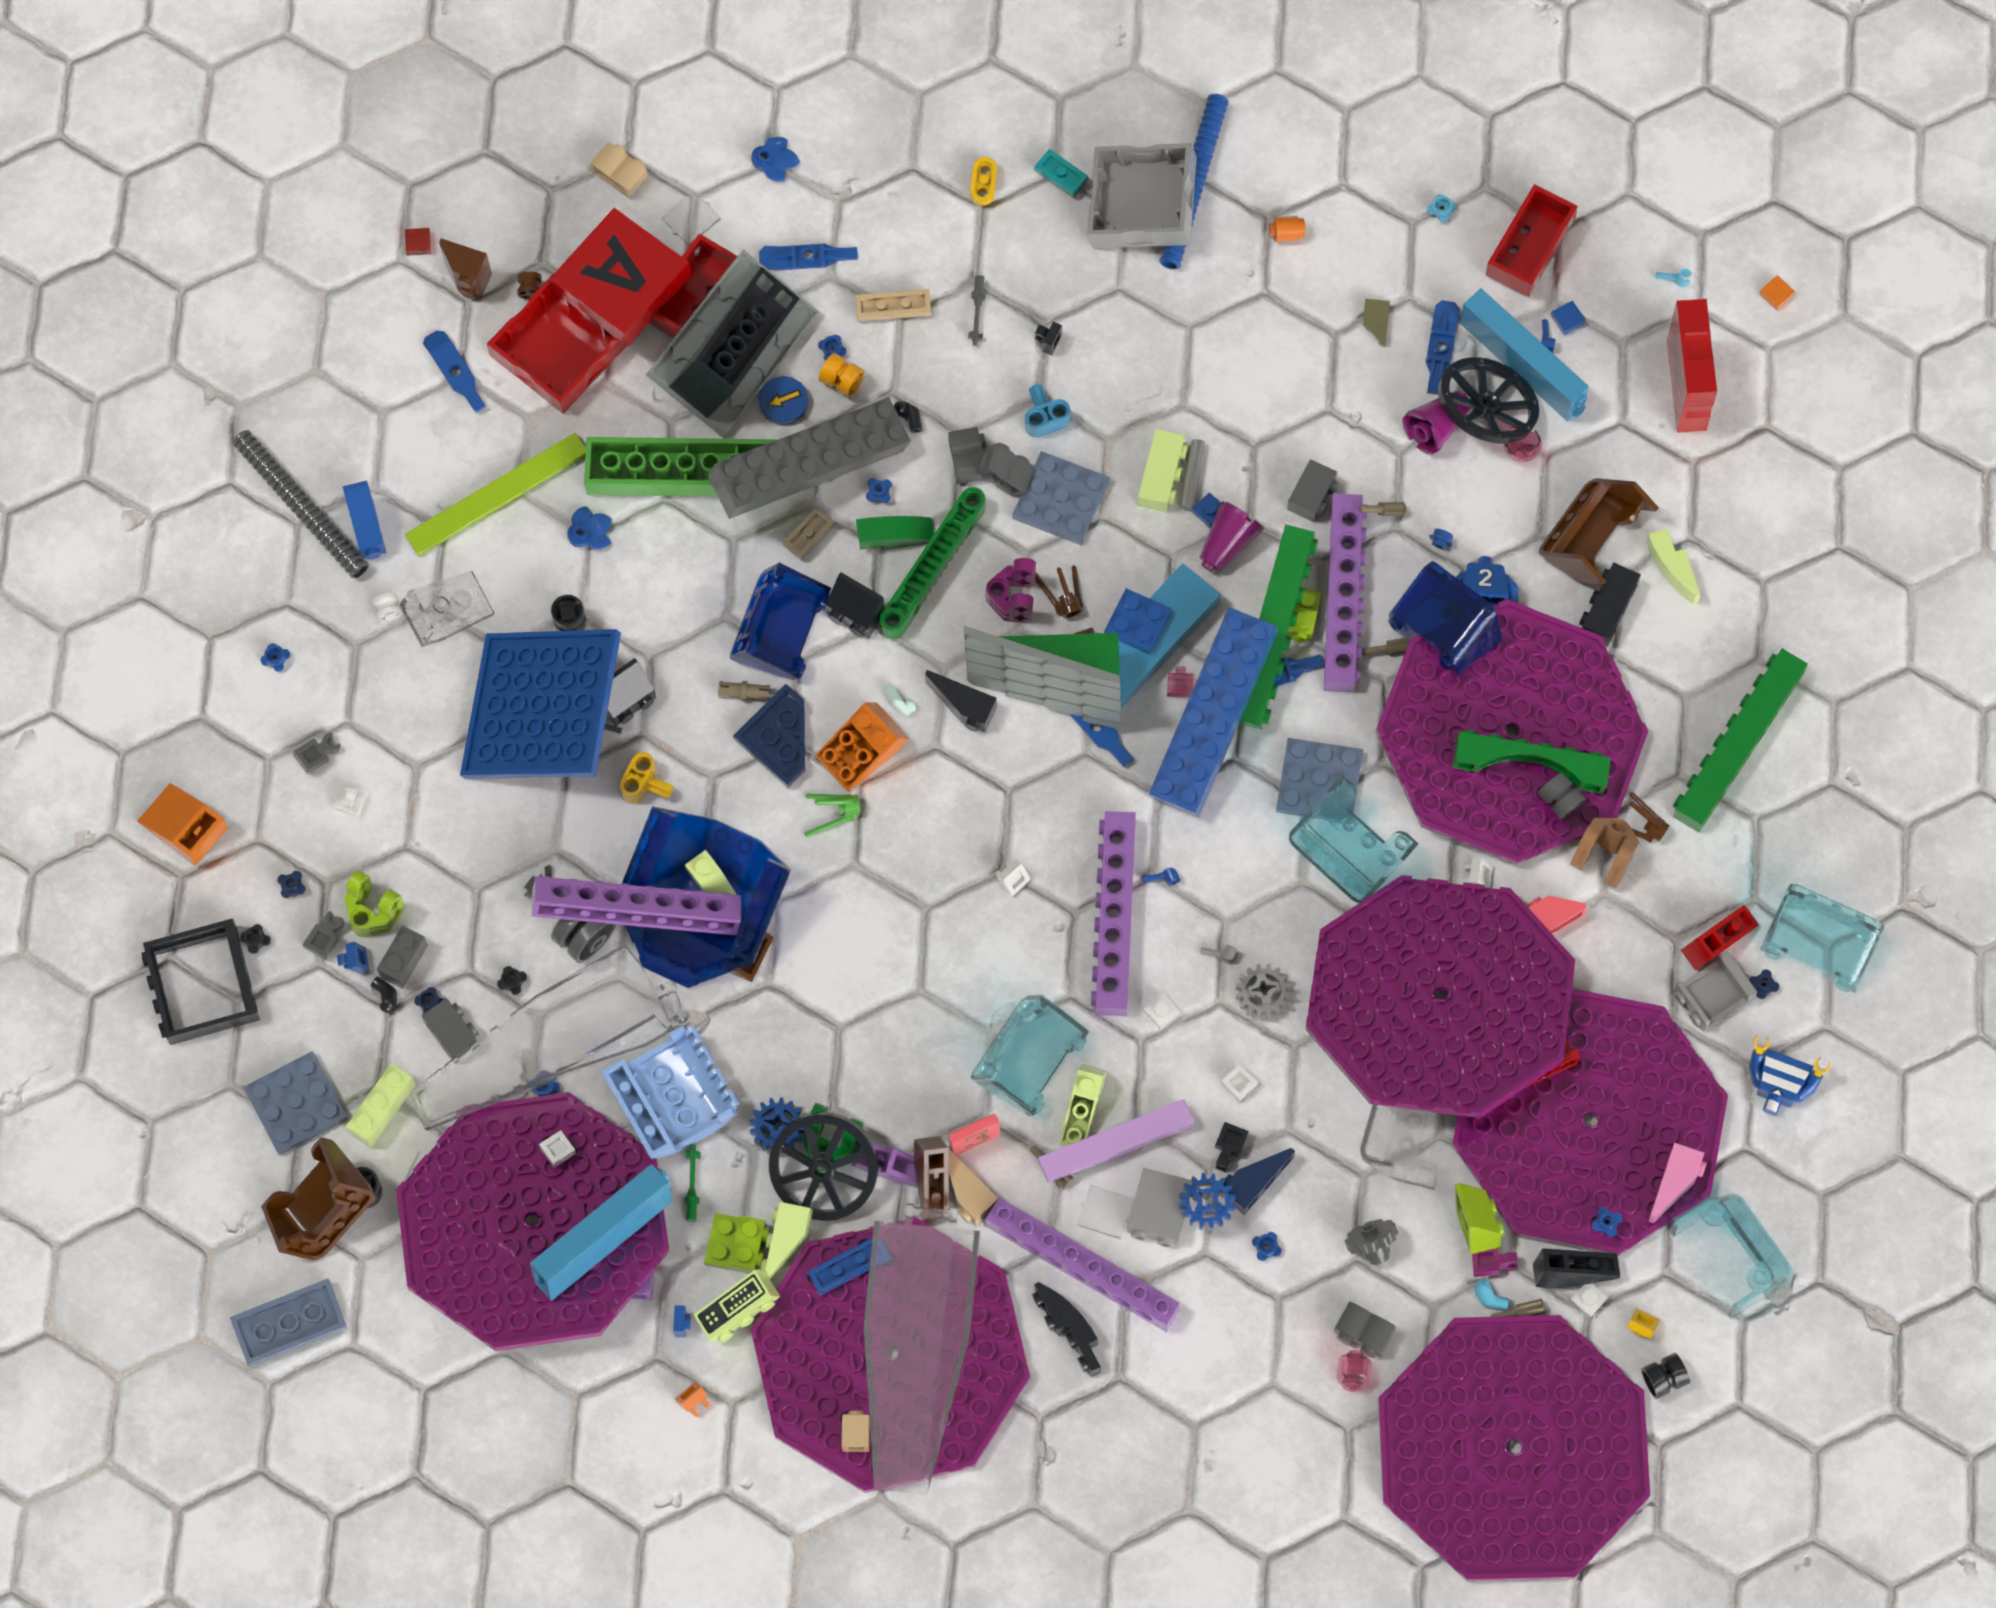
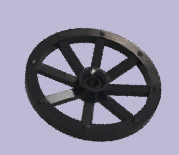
M1481 357L1463 358L1452 363L1440 379L1438 395L1443 410L1455 425L1477 439L1496 444L1514 443L1528 436L1538 421L1539 403L1532 387L1516 371L1500 362ZM1477 370L1479 394L1460 372ZM1486 371L1506 379L1494 392L1487 391ZM1451 378L1458 383L1470 398L1450 392ZM1513 385L1521 393L1524 400L1501 402L1499 398ZM1454 403L1472 408L1473 411L1464 416ZM1528 409V419L1524 423L1501 411ZM1477 418L1484 419L1489 429L1481 427L1473 421ZM1494 418L1516 429L1500 431Z
M810 1113L793 1120L780 1132L773 1143L769 1156V1175L779 1198L783 1203L811 1208L813 1210L811 1219L837 1220L856 1212L870 1197L878 1178L877 1153L869 1136L850 1119L834 1113ZM824 1123L837 1126L825 1154L820 1152L812 1124ZM804 1127L813 1159L785 1143L791 1134ZM844 1131H847L859 1142L863 1149L834 1160L832 1156ZM780 1153H785L807 1166L808 1169L781 1176L779 1168ZM865 1157L867 1159L868 1176L866 1182L836 1171L837 1168ZM819 1165L820 1167L826 1168L825 1173L819 1172ZM811 1177L813 1180L803 1202L797 1200L785 1186L787 1183ZM831 1179L860 1189L862 1192L851 1203L843 1206ZM820 1183H823L835 1209L823 1210L810 1207Z

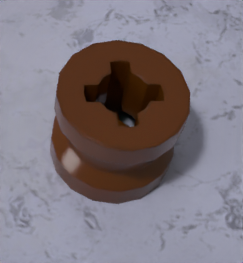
M532 271L518 274L517 281L520 284V287L517 289L518 297L529 300L540 288L539 284L542 282V275Z

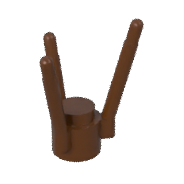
M1075 565L1071 567L1074 594L1069 592L1062 569L1060 567L1057 568L1064 592L1059 597L1060 602H1057L1043 580L1035 573V580L1055 607L1057 615L1062 614L1063 618H1070L1082 612L1081 607H1083V603L1080 597L1078 574Z
M1631 792L1630 797L1636 803L1631 801L1629 803L1630 806L1648 820L1643 828L1647 833L1632 829L1636 836L1645 839L1649 843L1653 839L1659 842L1670 825L1659 817L1635 793Z

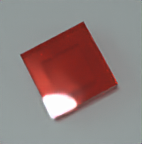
M430 228L405 229L407 256L431 254Z

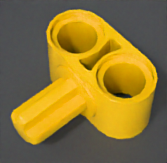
M640 752L636 754L621 779L620 789L622 797L628 803L640 802L647 791L665 799H669L673 793V785L655 778V762L649 753ZM643 763L650 765L645 771L637 769ZM630 785L639 787L637 791L632 793L626 791Z

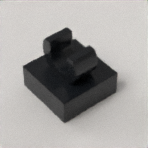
M1053 321L1050 329L1038 325L1035 331V340L1043 343L1044 353L1053 355L1062 337L1061 324Z

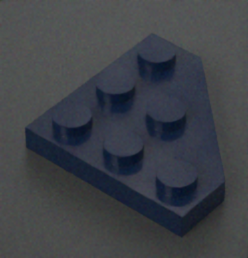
M785 684L733 735V739L787 788L806 771L805 702L801 696Z

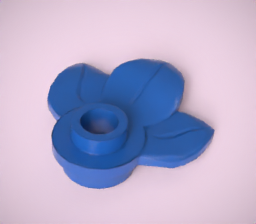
M783 137L768 139L764 146L756 147L751 154V161L754 167L763 170L767 178L776 182H784V170L796 167L800 160L793 151L786 149L788 140ZM760 155H764L768 159H763Z
M587 506L581 507L573 513L571 517L572 525L567 531V538L571 545L578 548L587 545L593 549H603L611 544L610 539L605 535L612 523L610 516L603 513L592 515Z

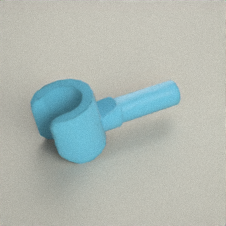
M1682 269L1678 274L1656 272V278L1675 281L1678 286L1686 287L1690 280H1684L1681 276L1689 277L1692 272L1689 269Z

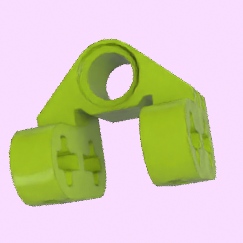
M359 869L351 875L346 885L347 894L345 902L353 932L360 937L389 932L403 912L404 903L402 896L392 889H388L378 904L379 913L375 916L373 911L363 906L372 891L370 876ZM360 918L368 919L364 925H357L356 921Z

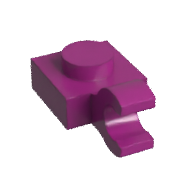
M1498 1248L1472 1254L1474 1277L1500 1275V1268L1505 1270L1518 1269L1517 1252L1498 1254Z

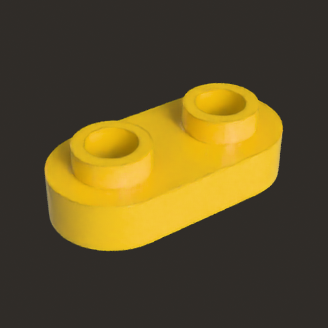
M981 157L973 164L970 196L977 205H988L995 197L998 171L996 162L990 157ZM983 170L989 171L988 174H982L981 172ZM980 192H985L987 195L981 197L978 194Z

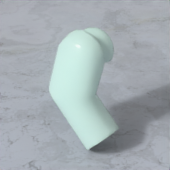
M888 684L883 688V693L889 703L902 715L908 716L910 715L909 713L916 710L913 700L908 699L904 702L893 684Z

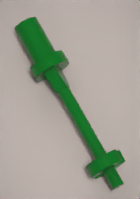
M691 1144L690 1152H685V1158L690 1159V1186L687 1196L684 1197V1204H686V1221L696 1222L697 1204L700 1203V1198L697 1197L695 1190V1158L700 1159L701 1152L696 1151L695 1144Z

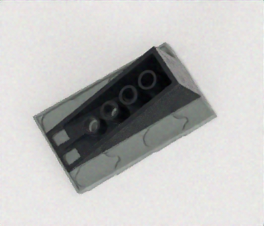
M743 249L646 373V376L653 382H656L659 387L723 438L820 312Z

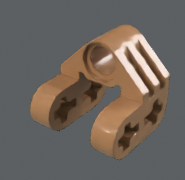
M1594 818L1585 831L1570 865L1582 871L1596 843L1599 844L1600 847L1613 854H1617L1604 883L1616 889L1640 842L1626 821L1619 818Z

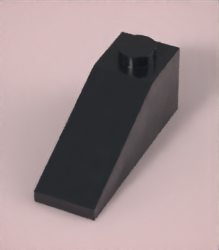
M927 670L925 673L926 684L959 721L965 724L964 726L971 731L978 732L980 730L986 732L997 708V698Z
M1542 1248L1533 1262L1536 1287L1561 1289L1620 1278L1617 1253Z

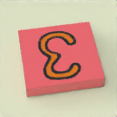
M991 1114L949 1134V1149L957 1156L1000 1136V1122L996 1114Z

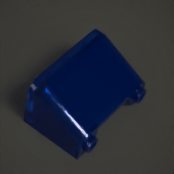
M1434 561L1429 562L1422 568L1389 613L1388 622L1393 630L1405 633L1410 628L1438 650L1440 665L1457 676L1503 641L1498 616L1492 605Z
M780 562L765 569L756 582L731 649L730 660L790 680L800 678L806 669L804 658L800 655L815 615L821 610H826L825 605L829 598L831 587Z

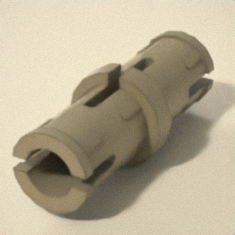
M719 681L718 697L741 698V701H746L747 699L769 701L770 685L748 684V681H742V683Z

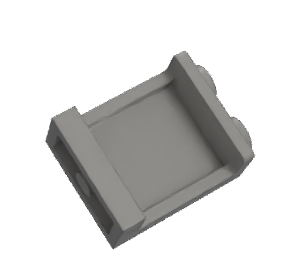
M1728 950L1719 955L1717 961L1689 979L1676 983L1674 988L1675 999L1681 1006L1685 1005L1690 1012V1020L1696 1027L1700 1026L1703 1032L1753 1001L1757 994L1756 989Z
M1143 1167L1127 1224V1233H1130L1131 1237L1137 1240L1145 1241L1146 1238L1156 1240L1158 1245L1164 1247L1177 1246L1184 1221L1182 1214L1186 1211V1209H1179V1203L1185 1201L1180 1199L1179 1195L1180 1192H1187L1183 1186L1185 1183L1192 1185L1191 1180Z

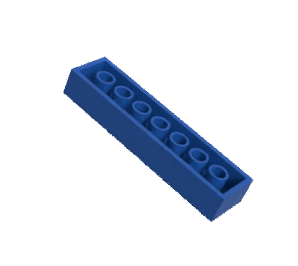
M1228 607L1150 789L1149 795L1152 799L1196 817L1200 816L1278 633L1275 625Z

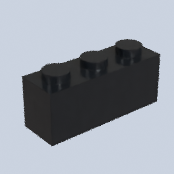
M1614 562L1610 570L1605 568L1602 577L1606 580V583L1601 586L1600 591L1594 590L1589 601L1592 607L1589 612L1584 611L1579 622L1583 629L1601 635L1606 643V647L1609 646L1641 577V574Z

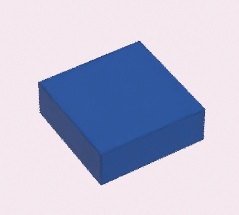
M1573 300L1551 312L1552 318L1563 335L1585 324V318Z

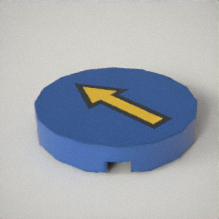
M786 376L776 377L765 383L760 390L758 399L760 410L764 417L770 422L773 421L779 425L793 424L800 420L805 414L809 403L807 391L802 383Z

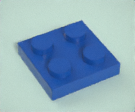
M1126 588L1104 633H1118V641L1150 655L1172 612V608Z

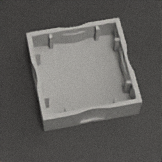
M1191 143L1157 144L1149 147H1095L1092 172L1093 196L1089 207L1087 236L1093 248L1190 245L1197 156Z

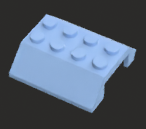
M681 1026L670 1032V1040L628 1063L623 1058L601 1071L651 1160L676 1154L691 1144L718 1131L737 1114L735 1109L740 1105L731 1089L724 1091L729 1084L719 1067L711 1069L716 1062L706 1045L699 1048L703 1040L695 1026L690 1028Z

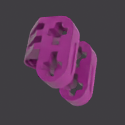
M1015 559L1013 566H1006L987 583L986 601L1003 621L1029 622L1032 620L1033 596L1017 593L1011 596V601H1008L1009 586L1031 587L1034 585L1036 561L1033 559ZM994 589H999L1003 592V594L1000 596H995L991 593V591Z

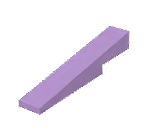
M1182 1099L1040 1156L1037 1160L1048 1183L1138 1151L1149 1143L1189 1130L1194 1124V1119L1185 1099Z

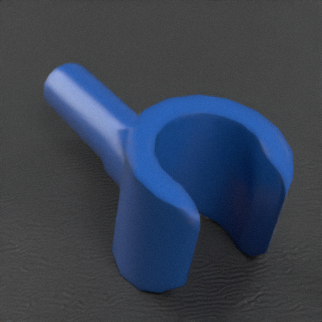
M1543 319L1541 343L1553 353L1556 339L1549 338L1548 320Z
M1167 868L1163 873L1143 876V882L1165 879L1168 886L1180 882L1179 875L1174 868Z

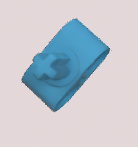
M1036 384L1029 388V393L1035 407L1029 409L1025 414V430L1028 435L1037 438L1064 429L1069 425L1071 409L1068 402L1062 399L1049 402L1041 384ZM1057 411L1065 413L1062 417H1056L1053 414ZM1036 419L1042 421L1040 425H1032L1030 422Z

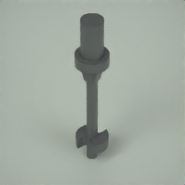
M982 275L975 276L974 291L971 292V298L974 300L975 316L974 330L968 333V339L972 338L973 346H977L978 341L983 340V334H979L978 331L980 306L982 301L986 299V292H984L985 277Z

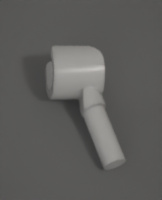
M1227 945L1223 952L1201 947L1200 951L1201 954L1220 958L1227 964H1232L1238 956L1237 949L1230 945Z

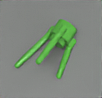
M806 794L805 798L817 799L814 802L816 805H838L839 814H844L845 816L809 830L804 835L808 837L841 823L854 821V815L860 814L858 794Z

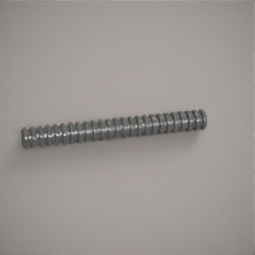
M244 430L237 434L233 440V446L237 448L239 453H242V456L247 459L249 464H252L254 469H257V473L262 475V479L267 480V484L271 486L273 491H276V494L281 497L283 502H286L287 507H291V511L296 513V517L301 518V522L305 524L307 529H310V532L315 535L317 540H320V544L325 546L327 551H330V555L335 557L337 562H340L339 564L345 568V572L350 573L349 575L353 579L363 575L369 566L368 562L363 561L364 558L359 555L357 550H354L353 545L349 544L347 539H344V535L339 533L337 528H334V524L329 522L328 517H324L325 515L320 511L319 507L315 506V503L310 500L308 495H305L303 490H300V486L295 484L294 479H290V475L286 473L284 468H281V465L276 462L274 457H271L266 448L261 446L260 441H256V437L252 435L250 430Z

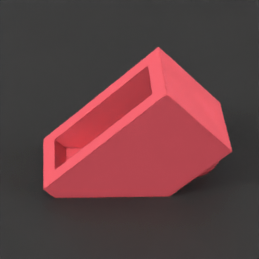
M1549 895L1543 899L1538 897L1528 904L1529 909L1552 935L1583 917L1587 910L1585 903Z

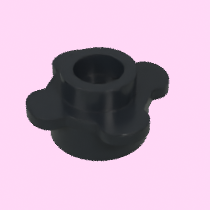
M260 924L253 925V927L247 929L240 936L241 942L246 943L251 954L258 953L261 947L268 946L271 943V938L264 934L263 927ZM254 937H257L258 940H257V941H253V938H254Z
M507 966L503 969L501 980H498L497 986L500 990L506 989L511 991L513 995H518L521 993L522 983L527 980V975L523 971L519 972L517 969Z

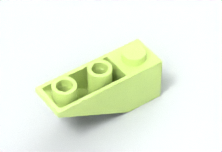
M1082 1064L1078 1069L1059 1144L1068 1146L1089 1137L1107 1070Z
M783 1202L779 1203V1208H774L771 1223H775L773 1234H768L766 1249H769L767 1259H763L761 1270L765 1271L770 1281L808 1237L813 1214L811 1208Z

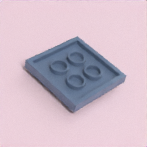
M1041 451L1034 465L1026 493L1020 496L1012 514V519L1082 546L1110 483V477Z
M1288 738L1276 812L1352 824L1363 749Z
M313 1051L243 1087L278 1155L348 1120Z

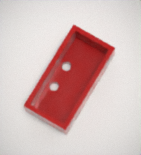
M1534 184L1489 259L1486 276L1530 297L1574 222L1578 206ZM1527 229L1529 233L1524 234L1521 230ZM1510 249H1516L1518 252L1515 254L1511 253Z
M700 233L682 256L689 262L693 275L672 299L655 313L652 321L649 323L672 338L677 335L691 317L693 311L697 309L707 296V291L714 287L737 257L734 253Z

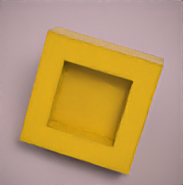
M1636 1308L1627 1329L1632 1330L1638 1336L1651 1339L1660 1319Z

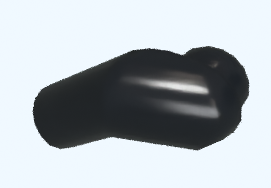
M897 401L894 404V408L899 417L909 421L910 432H921L923 429L919 409L908 402Z
M377 976L370 986L381 994L382 1002L379 1004L380 1009L385 1013H390L397 1005L396 989Z

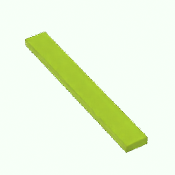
M573 433L404 535L419 557L586 456V448L577 434Z

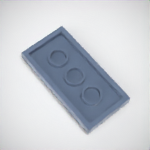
M329 1278L230 1317L248 1367L347 1329Z

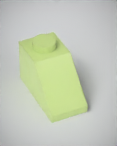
M706 850L685 864V870L701 891L737 895L721 869Z

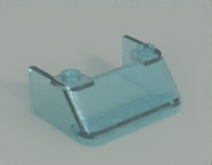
M1728 1194L1709 1200L1674 1223L1671 1230L1673 1237L1701 1219L1710 1226H1720L1726 1222L1755 1263L1747 1274V1282L1753 1292L1732 1305L1728 1314L1731 1319L1787 1283L1791 1277L1792 1269L1790 1264L1744 1199L1737 1194Z

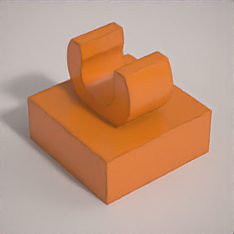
M696 1382L675 1398L680 1407L687 1412L689 1411L695 1417L699 1416L695 1410V1406L698 1403H702L706 1408L710 1407L709 1402L705 1399L708 1394Z

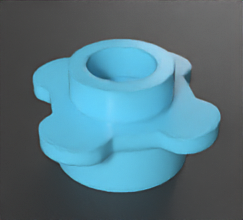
M1439 194L1435 197L1433 204L1428 206L1427 211L1430 215L1434 214L1437 216L1439 221L1446 222L1451 212L1456 211L1457 205L1447 196Z

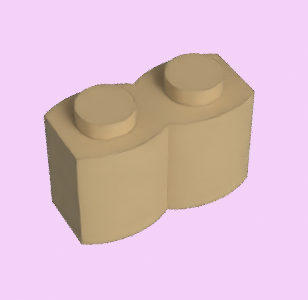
M608 142L590 163L591 171L596 176L628 198L632 196L648 177L646 165L638 158L633 159L627 156V151L619 144L613 145Z

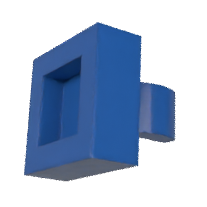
M356 942L345 944L346 953L337 955L338 966L344 965V969H350L359 974L369 972L366 947Z

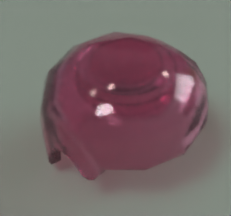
M1511 427V428H1510L1509 430H1507V431H1512V430H1515L1516 428ZM1535 430L1520 441L1503 445L1506 454L1512 460L1528 462L1540 454L1543 443L1537 430Z

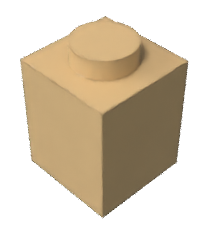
M849 1411L848 1415H842L843 1452H869V1415H864L863 1411Z

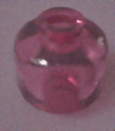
M1351 1350L1341 1355L1337 1363V1382L1347 1391L1356 1392L1362 1390V1388L1369 1384L1371 1379V1360L1358 1350Z

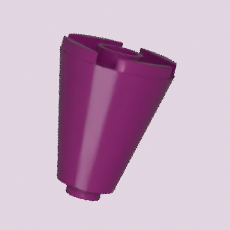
M1459 391L1451 392L1468 398V396L1465 393ZM1439 398L1409 410L1402 419L1403 429L1409 440L1414 438L1418 443L1416 447L1420 451L1432 455L1443 447L1458 427L1443 410ZM1454 403L1464 416L1470 411L1469 407Z
M1222 501L1199 557L1203 561L1201 566L1211 573L1215 570L1220 572L1262 533L1264 527L1256 520L1251 523L1252 520L1248 517L1247 513L1229 502Z

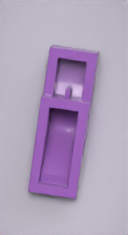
M872 1142L878 1158V1176L917 1188L914 1156L896 1148L889 1149ZM859 1143L856 1152L863 1149ZM866 1157L852 1162L851 1166L868 1172Z

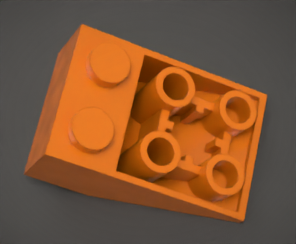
M865 702L815 756L843 788L849 792L892 758L910 738L877 702Z
M171 783L168 784L137 820L140 825L194 866L201 861L228 829L223 817L203 802Z

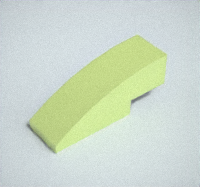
M1668 529L1648 534L1646 544L1660 572L1680 595L1690 603L1697 604L1700 598V591L1686 550L1675 551Z

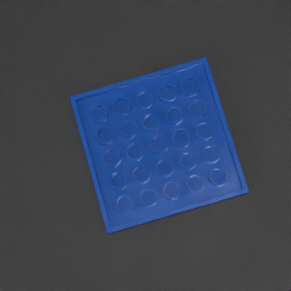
M617 629L486 633L460 776L464 779L596 776L621 632Z

